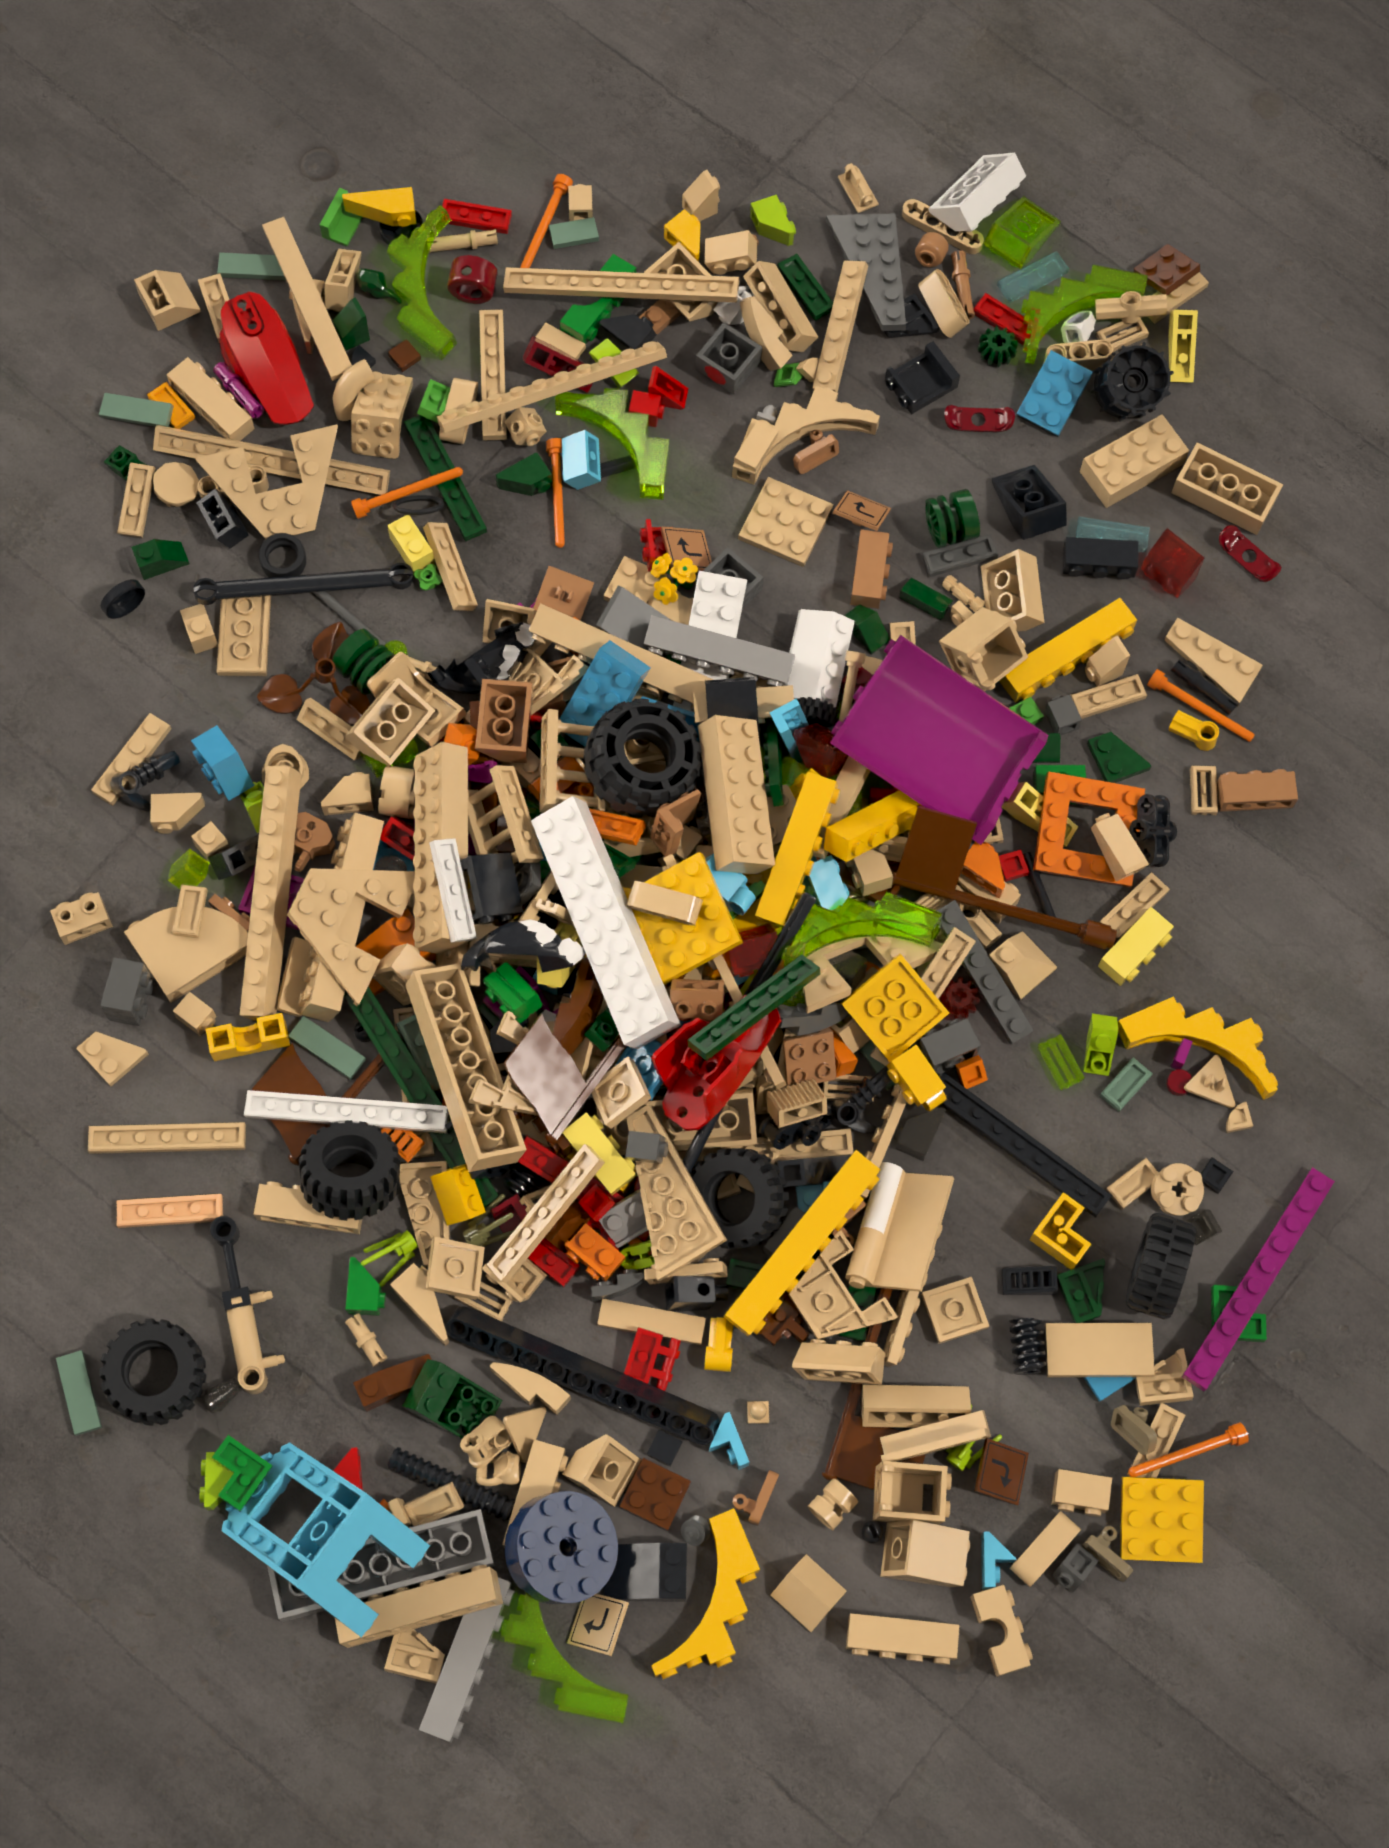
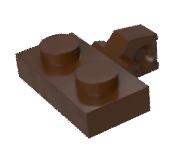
M786 1290L779 1298L783 1301L774 1314L771 1312L766 1314L763 1318L766 1324L758 1333L773 1346L782 1336L789 1339L792 1335L800 1343L805 1342L809 1337V1332L800 1326L803 1323V1320L799 1317L801 1314Z

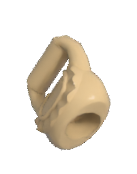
M509 1451L502 1452L499 1456L496 1455L489 1462L494 1463L493 1478L487 1479V1465L477 1468L476 1482L480 1485H516L521 1479L520 1456Z

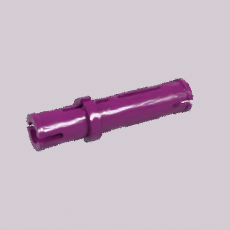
M225 362L216 364L213 372L223 382V387L235 396L252 418L260 417L264 412V407L243 385L238 374L233 373Z

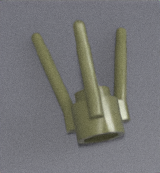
M504 1194L497 1197L485 1209V1213L468 1223L469 1228L463 1231V1236L468 1244L486 1247L491 1243L509 1238L514 1230L490 1237L489 1232L511 1219L513 1213L501 1217L488 1226L484 1223L479 1224L505 1198Z

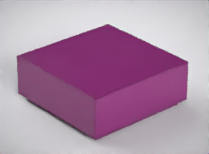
M1186 1038L1182 1039L1173 1058L1171 1068L1181 1069L1193 1041Z

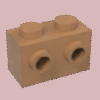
M672 979L670 1000L680 1021H689L700 1018L712 1022L723 1014L724 981Z

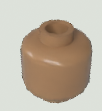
M928 232L922 236L915 249V256L923 266L937 267L942 263L949 250L948 242L939 233Z

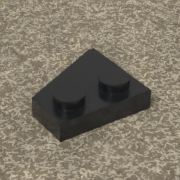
M912 294L904 299L906 330L884 331L888 338L937 333L940 327L918 297Z

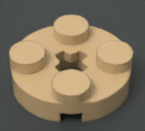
M1170 1164L1162 1168L1154 1176L1151 1184L1152 1197L1164 1213L1172 1216L1186 1215L1196 1211L1204 1195L1202 1176L1198 1171H1195L1186 1164ZM1177 1183L1181 1184L1183 1188V1193H1180L1179 1197L1176 1196L1175 1191H1172V1186H1177Z

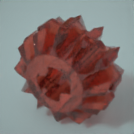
M958 977L957 983L951 979L938 999L949 1012L946 1017L952 1013L954 1014V1020L959 1018V1014L964 1019H968L969 1012L975 1013L977 1010L975 1005L980 1002V998L975 996L978 993V989H970L971 980L963 984L962 977ZM955 995L960 996L961 1002L955 1001Z

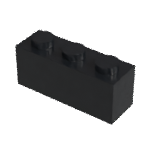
M1066 537L1063 546L1062 574H1069L1074 577L1093 575L1096 578H1104L1106 576L1118 577L1119 579L1135 578L1138 569V541Z

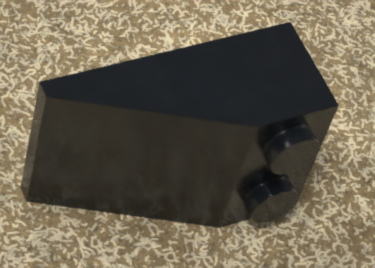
M1035 465L992 478V484L1013 528L1023 540L1067 526L1065 500Z
M687 1543L618 1544L616 1565L609 1581L605 1585L604 1596L622 1601L686 1602Z

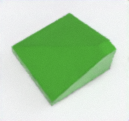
M799 363L785 364L781 369H777L774 386L796 385L803 377L796 370Z

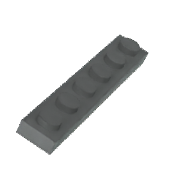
M954 900L933 912L932 915L946 938L952 928L955 927L976 941L963 960L962 965L1008 1042L1012 1044L1033 1032L1034 1030L957 902Z

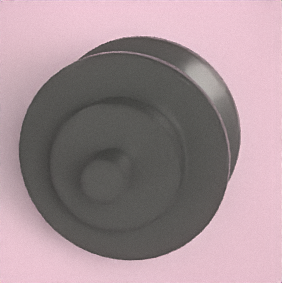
M699 1515L692 1516L681 1526L683 1539L692 1546L700 1545L711 1534L709 1522Z

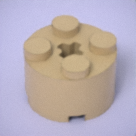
M396 766L385 767L380 787L382 793L378 804L379 814L415 819L413 816L415 808V794L413 791L415 784L414 769Z

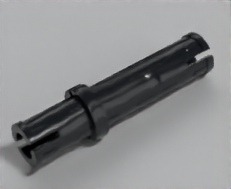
M1181 659L1171 669V672L1183 679L1190 689L1193 687L1228 715L1239 704L1203 677L1202 672L1195 671Z

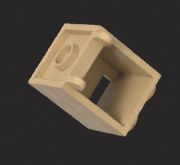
M985 607L980 608L939 640L952 670L984 692L994 689L995 683L1028 658L1024 649L1026 645L1016 631L1017 625L1011 617H1005L997 611H992Z
M882 1461L875 1468L873 1521L896 1522L918 1520L937 1525L945 1522V1517L949 1518L950 1501H946V1491L951 1489L952 1482L951 1474L947 1473L948 1466ZM923 1484L933 1485L932 1512L922 1511Z

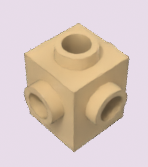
M519 407L504 421L516 445L533 446L547 432L541 417L534 408Z

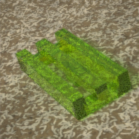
M1061 1034L1047 1040V1042L1038 1044L1037 1047L1061 1091L1084 1081L1085 1077ZM1057 1043H1058V1045H1059L1061 1051L1063 1052V1054H1064V1056H1065V1058H1066L1068 1064L1070 1065V1067H1071V1069H1072L1074 1075L1076 1076V1078H1073V1076H1072L1070 1070L1068 1069V1067H1067V1065H1066V1063H1065L1063 1057L1061 1056V1054H1060V1052H1059V1050H1058V1048H1057V1046H1056ZM1046 1048H1051L1068 1082H1064Z

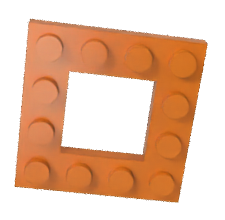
M1047 772L1033 871L1131 887L1134 874L1116 882L1104 856L1063 849L1069 802L1115 810V814L1120 816L1129 831L1131 823L1137 819V803L1139 798L1145 795V788Z

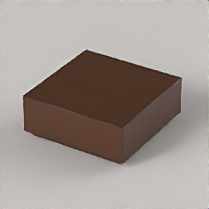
M407 339L388 351V356L402 372L421 360V355Z

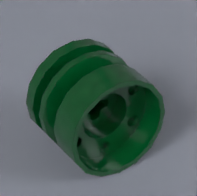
M968 489L951 492L949 494V503L943 495L938 496L937 501L935 498H929L925 501L927 527L938 548L945 547L947 543L949 545L955 544L956 534L962 542L976 539L980 536L978 511Z
M363 628L355 631L343 641L335 652L332 661L335 664V670L343 678H350V684L357 687L361 694L367 695L372 693L367 686L368 680L388 663L395 654L389 651L385 645H379V640L367 629Z

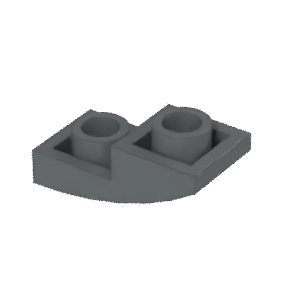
M636 1269L623 1270L622 1274H617L618 1285H612L610 1281L598 1282L597 1286H591L592 1302L602 1301V1299H613L631 1292L644 1283V1273H638Z

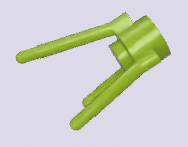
M408 1230L402 1234L399 1232L393 1237L366 1247L363 1250L364 1253H368L391 1244L361 1261L362 1266L393 1250L398 1256L404 1255L380 1281V1287H383L409 1259L415 1256L413 1250L417 1249L418 1245Z
M999 1434L992 1440L998 1442L1002 1439V1435ZM975 1441L946 1449V1452L949 1454L945 1459L960 1471H963L965 1467L970 1469L974 1462L982 1456L983 1447L972 1457L973 1451L970 1448Z

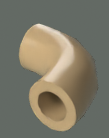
M365 359L348 368L336 383L332 398L336 417L340 421L351 420V413L358 393L367 384L375 381L373 372Z

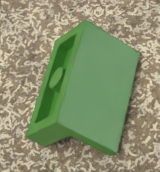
M339 188L320 223L322 238L348 247L363 217L345 211L342 194H348V191Z

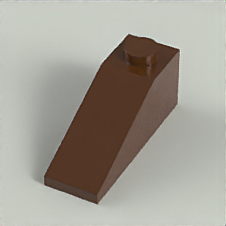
M426 1354L394 1365L353 1382L366 1412L409 1393L427 1359L432 1360L430 1355Z

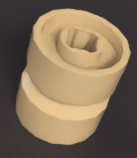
M834 1478L823 1489L824 1495H817L808 1505V1509L832 1531L843 1520L842 1514H848L858 1503L857 1498Z

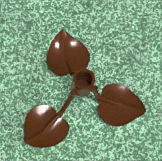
M342 622L330 625L315 638L312 645L313 656L318 660L315 672L310 674V677L300 688L297 689L296 680L286 674L275 675L265 683L257 695L258 701L264 707L280 714L296 711L302 704V698L299 693L303 692L316 679L323 684L330 682L334 693L337 695L330 702V711L349 725H355L370 707L367 696L361 694L357 687L346 686L341 693L338 690L336 679L334 678L335 664L332 659L339 646L349 637Z

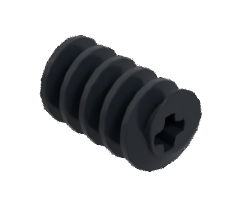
M517 1162L516 1167L519 1171L511 1170L509 1174L512 1179L504 1177L503 1183L511 1194H518L521 1199L523 1195L531 1193L530 1187L539 1189L536 1182L537 1179L544 1182L546 1179Z
M1034 1318L1010 1320L1009 1322L1015 1325L1011 1326L1009 1330L1012 1334H1016L1011 1338V1343L1017 1345L1012 1348V1353L1019 1355L1013 1359V1364L1020 1366L1014 1369V1374L1033 1375L1041 1373L1040 1368L1046 1366L1047 1362L1039 1361V1358L1046 1355V1352L1038 1350V1347L1044 1345L1045 1341L1037 1340V1336L1044 1334V1331L1036 1329L1035 1326L1042 1324V1320Z

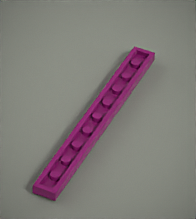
M1311 1168L1183 1373L1182 1378L1203 1392L1207 1390L1335 1181L1315 1168Z

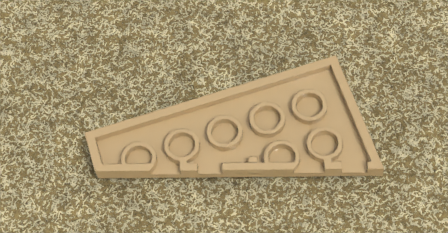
M648 1104L626 1119L629 1131L660 1134L666 1138L665 1142H668V1153L666 1158L663 1157L662 1164L636 1161L635 1166L641 1187L640 1193L647 1230H649L651 1251L656 1266L657 1281H661L724 1243L727 1239L654 1110Z

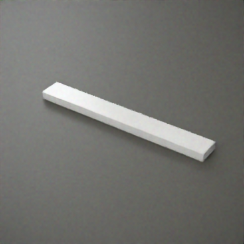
M250 1090L247 1091L244 1110L246 1118L322 1124L334 1122L341 1124L345 1123V1120H352L353 1123H359V1121L367 1122L370 1127L375 1125L385 1129L435 1133L448 1132L445 1124L449 1122L450 1117L447 1106Z

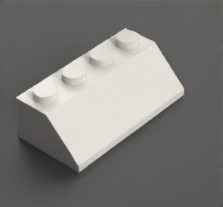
M1015 153L983 155L928 210L933 216L954 231L971 232L979 226L978 223L983 218L988 217L992 213V210L998 204L1006 200V196L1011 191L1020 186V182L1026 177V174Z
M799 610L789 652L795 654V660L787 685H793L794 699L812 697V699L816 700V698H820V701L826 700L828 704L832 703L836 707L846 663V651L849 649L854 620L832 611Z

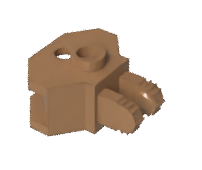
M307 812L297 813L293 857L296 852L301 854L294 869L301 872L309 859L313 861L315 856L331 854L336 846L327 822Z

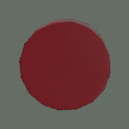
M1183 1069L1172 1071L1166 1081L1168 1090L1176 1096L1187 1094L1188 1092L1185 1091L1184 1086L1192 1079V1076Z

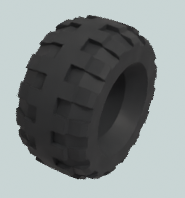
M634 699L633 702L628 701L626 703L623 701L603 714L587 739L583 760L586 763L585 774L587 780L593 783L595 787L593 791L600 800L605 799L611 804L610 808L617 812L621 810L628 812L630 817L641 818L643 815L652 818L656 817L660 806L665 803H673L686 792L691 793L701 775L703 767L701 766V744L697 741L699 735L693 725L687 724L685 721L686 717L680 711L674 712L667 708L668 704L660 701L652 703L649 702V699ZM631 739H644L653 743L662 752L666 762V769L658 773H647L637 769L628 760L624 750V743Z

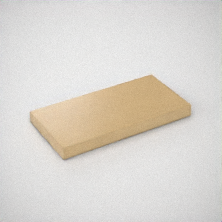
M271 595L221 599L217 658L218 676H267Z
M1152 1323L1045 1324L1047 1377H1154L1155 1375Z

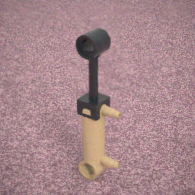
M220 1216L212 1222L210 1232L214 1240L223 1247L230 1284V1291L222 1292V1298L228 1317L238 1371V1382L247 1393L252 1395L259 1394L266 1388L268 1383L264 1368L277 1366L285 1362L284 1355L262 1358L253 1311L254 1304L272 1299L273 1295L272 1291L251 1294L248 1286L241 1288L233 1245L240 1237V1231L232 1218ZM222 1227H231V1232L228 1236H219V1231ZM250 1374H259V1380L256 1384L248 1385L246 1383V1379Z

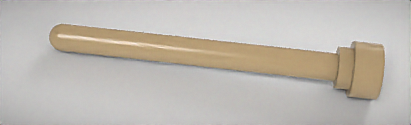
M846 651V666L849 667L839 721L843 722L851 709L858 668H861L862 663L864 664L865 653ZM835 747L833 769L840 767L843 752Z

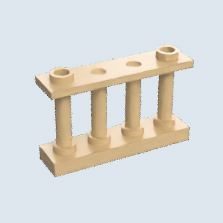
M548 709L542 717L540 812L545 813L572 796L586 802L588 807H593V809L599 811H607L609 802L605 799L600 800L595 792L594 797L560 793L557 790L559 779L590 783L585 772L562 770L557 766V758L559 756L584 758V749L561 746L558 743V735L561 732L589 736L594 727L562 723L558 719V710Z
M496 765L490 769L493 782L479 791L468 789V828L476 854H498L496 847L512 838L515 851L511 853L513 864L517 861L519 863H538L544 857L531 823V817L514 766ZM497 792L500 805L485 814L482 800ZM504 815L508 828L493 837L489 824Z

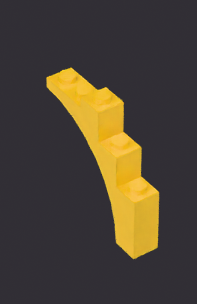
M1171 997L1118 1021V1034L1126 1050L1147 1043L1164 1041L1180 1043L1182 1039L1186 1038L1193 1041L1192 1045L1218 1054L1239 1068L1253 1083L1263 1100L1272 1097L1278 1090L1276 1077L1272 1072L1269 1073L1265 1066L1266 1060L1263 1053L1256 1049L1263 1041V1033L1257 1023L1254 1024L1252 1018L1224 1029L1221 1015L1215 1013L1213 1007L1185 1019L1183 1006L1181 1003H1177L1174 997Z
M734 1508L709 1519L717 1556L716 1585L711 1603L701 1623L687 1641L672 1654L651 1665L655 1678L661 1675L663 1680L677 1674L676 1668L687 1665L688 1669L703 1663L702 1657L706 1656L710 1666L716 1664L717 1668L733 1662L731 1657L736 1652L724 1623L728 1622L729 1626L745 1620L743 1615L748 1612L736 1582L740 1580L741 1584L748 1583L756 1579L755 1574L760 1571Z

